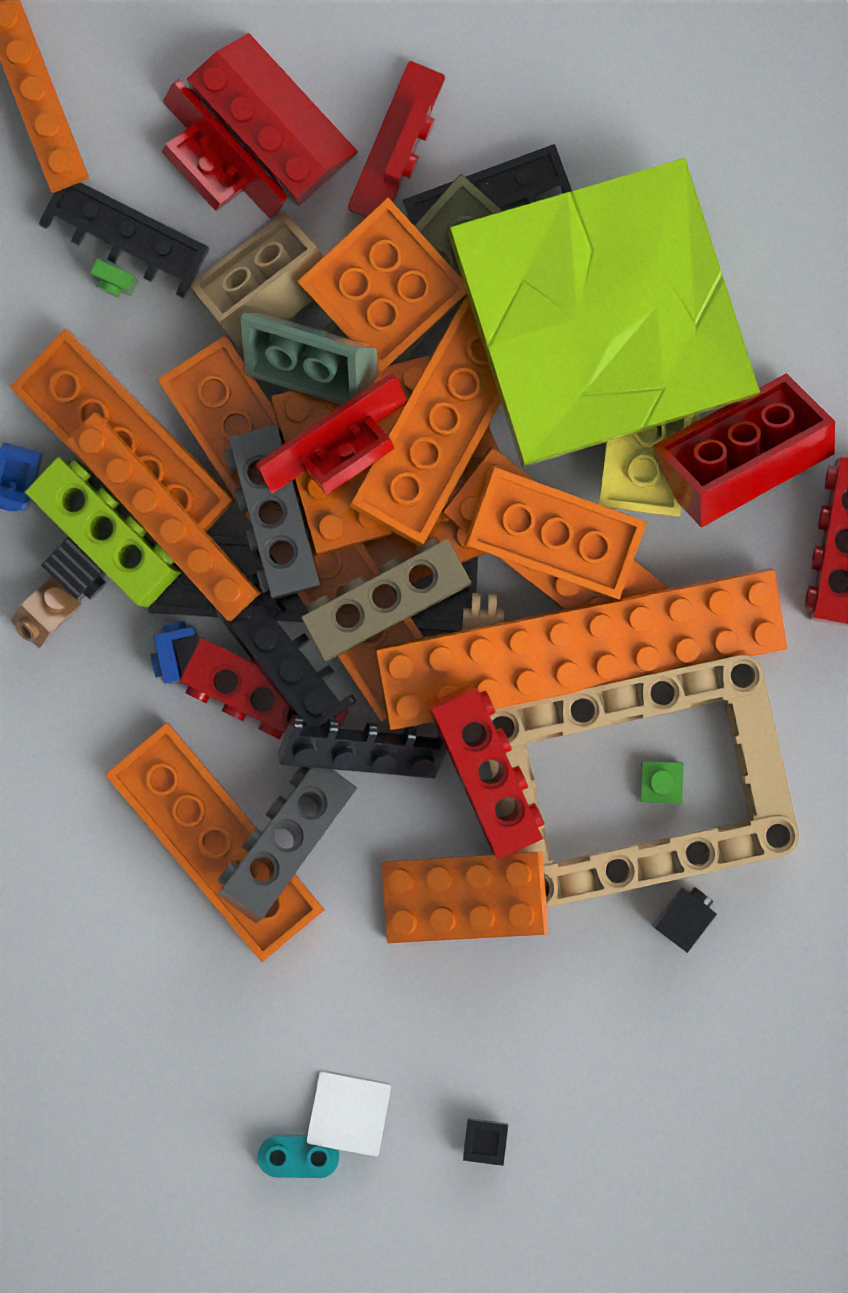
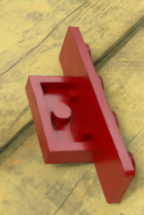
M413 61L407 63L349 201V211L366 218L387 198L394 203L404 177L410 179L419 160V156L414 153L420 139L427 141L432 130L435 118L430 117V114L445 81L444 74Z
M180 79L172 83L163 99V103L187 129L165 144L161 151L164 156L215 211L242 191H245L270 219L276 216L287 200V196L280 184L274 178L269 177L255 162L251 152L242 147L231 136L225 124L209 112L201 103L195 91L187 88Z
M393 373L388 374L257 462L256 467L268 490L274 493L306 471L327 495L394 450L395 448L390 437L377 423L407 402L398 378Z

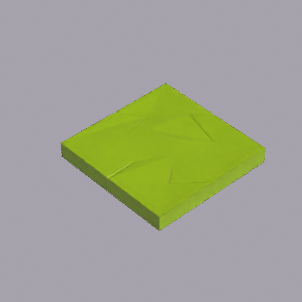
M686 158L450 227L448 236L521 467L746 400L760 393Z

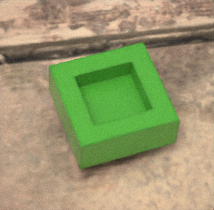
M99 259L96 260L90 273L95 280L99 281L96 286L98 289L115 297H119L121 292L131 296L138 282L134 275Z
M642 761L640 802L682 804L683 763Z

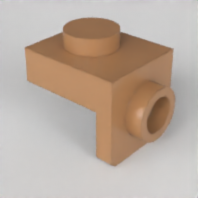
M51 577L19 606L11 621L22 638L41 648L51 634L79 609L82 603L75 599L56 579Z

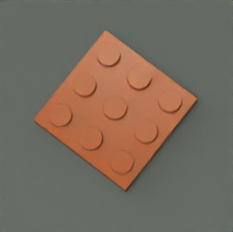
M389 198L384 200L297 281L350 340L359 341L377 348V369L380 373L467 294L462 278Z

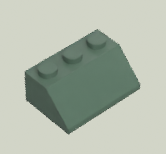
M243 313L240 318L245 375L340 405L345 404L369 388L378 376L377 348L264 313Z

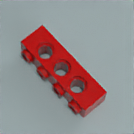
M840 457L835 461V466H828L824 489L831 491L828 506L822 505L819 514L818 529L824 530L822 546L815 545L811 569L817 570L815 586H808L804 609L811 610L809 620L848 626V588L844 593H836L831 590L828 584V578L833 571H840L848 578V553L839 551L835 545L837 533L840 531L848 532V511L842 505V496L848 491V458Z
M201 637L179 681L188 685L185 693L206 704L210 697L224 703L221 711L238 720L244 721L246 715H249L261 721L259 730L280 740L289 724L288 715L291 709L256 664ZM224 670H231L238 678L237 687L230 693H221L216 687V677ZM260 688L270 689L275 698L273 706L264 712L256 710L252 704V696ZM348 709L335 718L338 720V728H341L349 712Z
M470 684L428 703V709L493 855L499 860L542 840L543 837L539 827L545 825L536 804L528 805L522 790L527 789L528 784L520 767L517 765L512 768L506 753L512 751V748L502 728L495 730L490 715L496 712L486 690L479 693L478 689L473 684ZM478 722L482 726L480 738L475 742H465L462 738L464 727L469 723ZM487 760L497 761V774L488 780L481 779L479 777V768L482 763ZM506 797L513 798L515 807L512 813L505 817L497 816L495 807L498 801Z

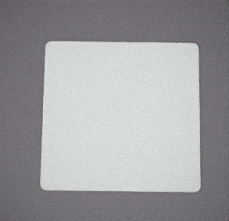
M320 1072L307 1143L377 1157L380 1152L391 1085Z

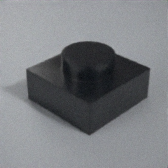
M468 1118L463 1161L503 1166L508 1123Z

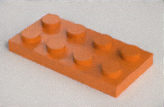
M492 466L464 545L620 600L647 522Z
M542 851L512 853L499 860L491 854L381 862L387 944L549 934Z

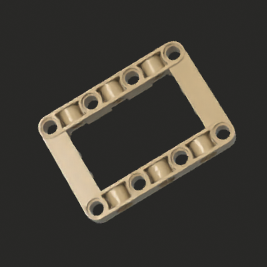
M739 655L587 688L576 693L495 709L496 713L490 715L491 721L499 716L509 718L514 725L513 734L508 738L512 751L507 752L506 755L512 768L518 765L526 779L528 788L522 791L528 805L535 803L541 814L536 782L533 777L527 750L528 743L720 701L725 703L750 820L554 863L548 847L545 825L541 826L539 830L543 839L514 853L542 851L544 878L547 880L549 888L546 894L547 908L778 858L790 854L796 848L799 841V831L764 673L757 660L747 655ZM736 665H744L750 669L752 679L747 687L740 688L732 682L731 671ZM657 682L667 683L672 689V698L666 705L656 704L652 700L651 689ZM578 699L587 700L593 707V715L585 723L576 721L571 715V706ZM488 760L493 778L498 772V762ZM509 797L503 798L497 803L500 817L508 816L515 807L514 799ZM774 824L782 825L787 832L786 841L779 847H772L766 839L767 830ZM695 841L702 842L707 848L706 859L698 865L691 864L686 857L687 847ZM614 859H622L628 866L627 876L619 882L610 881L606 875L607 864Z

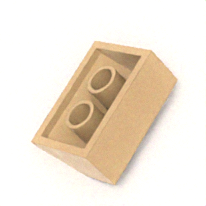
M283 212L193 281L190 288L225 334L243 354L240 322L243 313H264L277 318L291 320L296 313L314 300L297 281L324 256L295 222Z

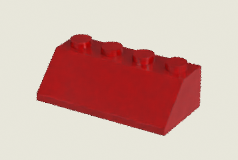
M250 33L216 51L187 78L190 89L196 92L200 100L225 124L229 132L240 144L251 152L254 159L280 184L281 188L298 207L358 153L355 147Z
M787 373L760 387V393L755 397L726 405L653 445V452L678 504L701 528L835 454V420Z

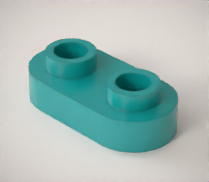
M273 1135L263 1141L257 1158L262 1171L271 1177L324 1178L331 1175L337 1168L340 1153L338 1149L308 1144V1135ZM281 1150L284 1152L286 1160L282 1164L273 1163L270 1158L271 1152ZM318 1150L323 1151L327 1157L326 1162L321 1165H317L311 1160V1154Z

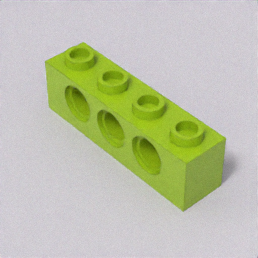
M57 457L25 493L136 605L149 608L182 572L173 564L174 561L159 544L155 546L145 536L147 531L133 515L130 514L127 518L117 508L120 501L103 486L98 489L89 480L92 473L75 458L69 461ZM82 491L85 496V504L82 509L74 512L71 507L72 497L75 493ZM110 519L113 523V532L108 539L102 540L99 535V527L104 520ZM138 547L142 554L141 561L135 568H130L127 563V555L132 548Z

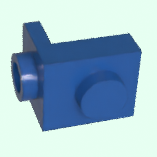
M5 442L0 447V509L24 511L32 499L25 491L38 479L43 453Z
M185 621L161 626L163 633L153 635L157 653L150 654L155 677H163L164 684L179 682L182 677L174 641L198 636L196 628H187Z

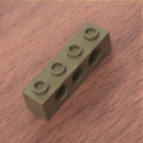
M434 537L426 541L421 547L417 546L415 550L418 555L403 562L399 556L379 567L381 572L379 576L369 581H366L365 577L361 576L342 587L345 594L330 601L326 595L307 605L308 614L301 618L324 661L328 662L470 586L471 580L450 541L446 539L439 542L438 538ZM423 566L432 572L433 582L429 587L417 589L411 585L409 575L416 567ZM381 586L393 588L397 594L395 604L386 609L377 607L373 602V594L377 588ZM351 605L359 610L360 620L356 626L343 628L337 623V612L343 606Z

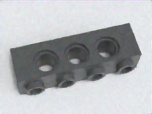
M277 424L229 437L231 448L224 449L230 473L238 472L242 487L235 489V494L240 512L248 511L252 527L245 530L251 552L259 551L263 567L257 568L256 572L262 593L270 591L271 597L278 599L321 587L293 480L276 492L271 493L265 484H254L249 479L251 468L283 445ZM267 503H277L282 507V517L275 524H265L260 519V511ZM286 542L293 547L292 559L282 565L274 563L270 556L271 549L277 543Z
M301 766L289 782L295 787L287 799L280 795L265 814L271 821L262 832L255 828L241 848L247 851L246 855L239 864L231 861L217 881L222 883L223 886L217 895L254 923L259 922L265 916L356 791L357 787L335 770ZM300 797H310L315 801L317 805L315 815L308 816L300 811L298 807ZM276 829H286L292 834L293 845L291 848H282L275 842L274 833ZM261 861L267 865L270 872L267 881H258L251 875L250 865L252 862Z

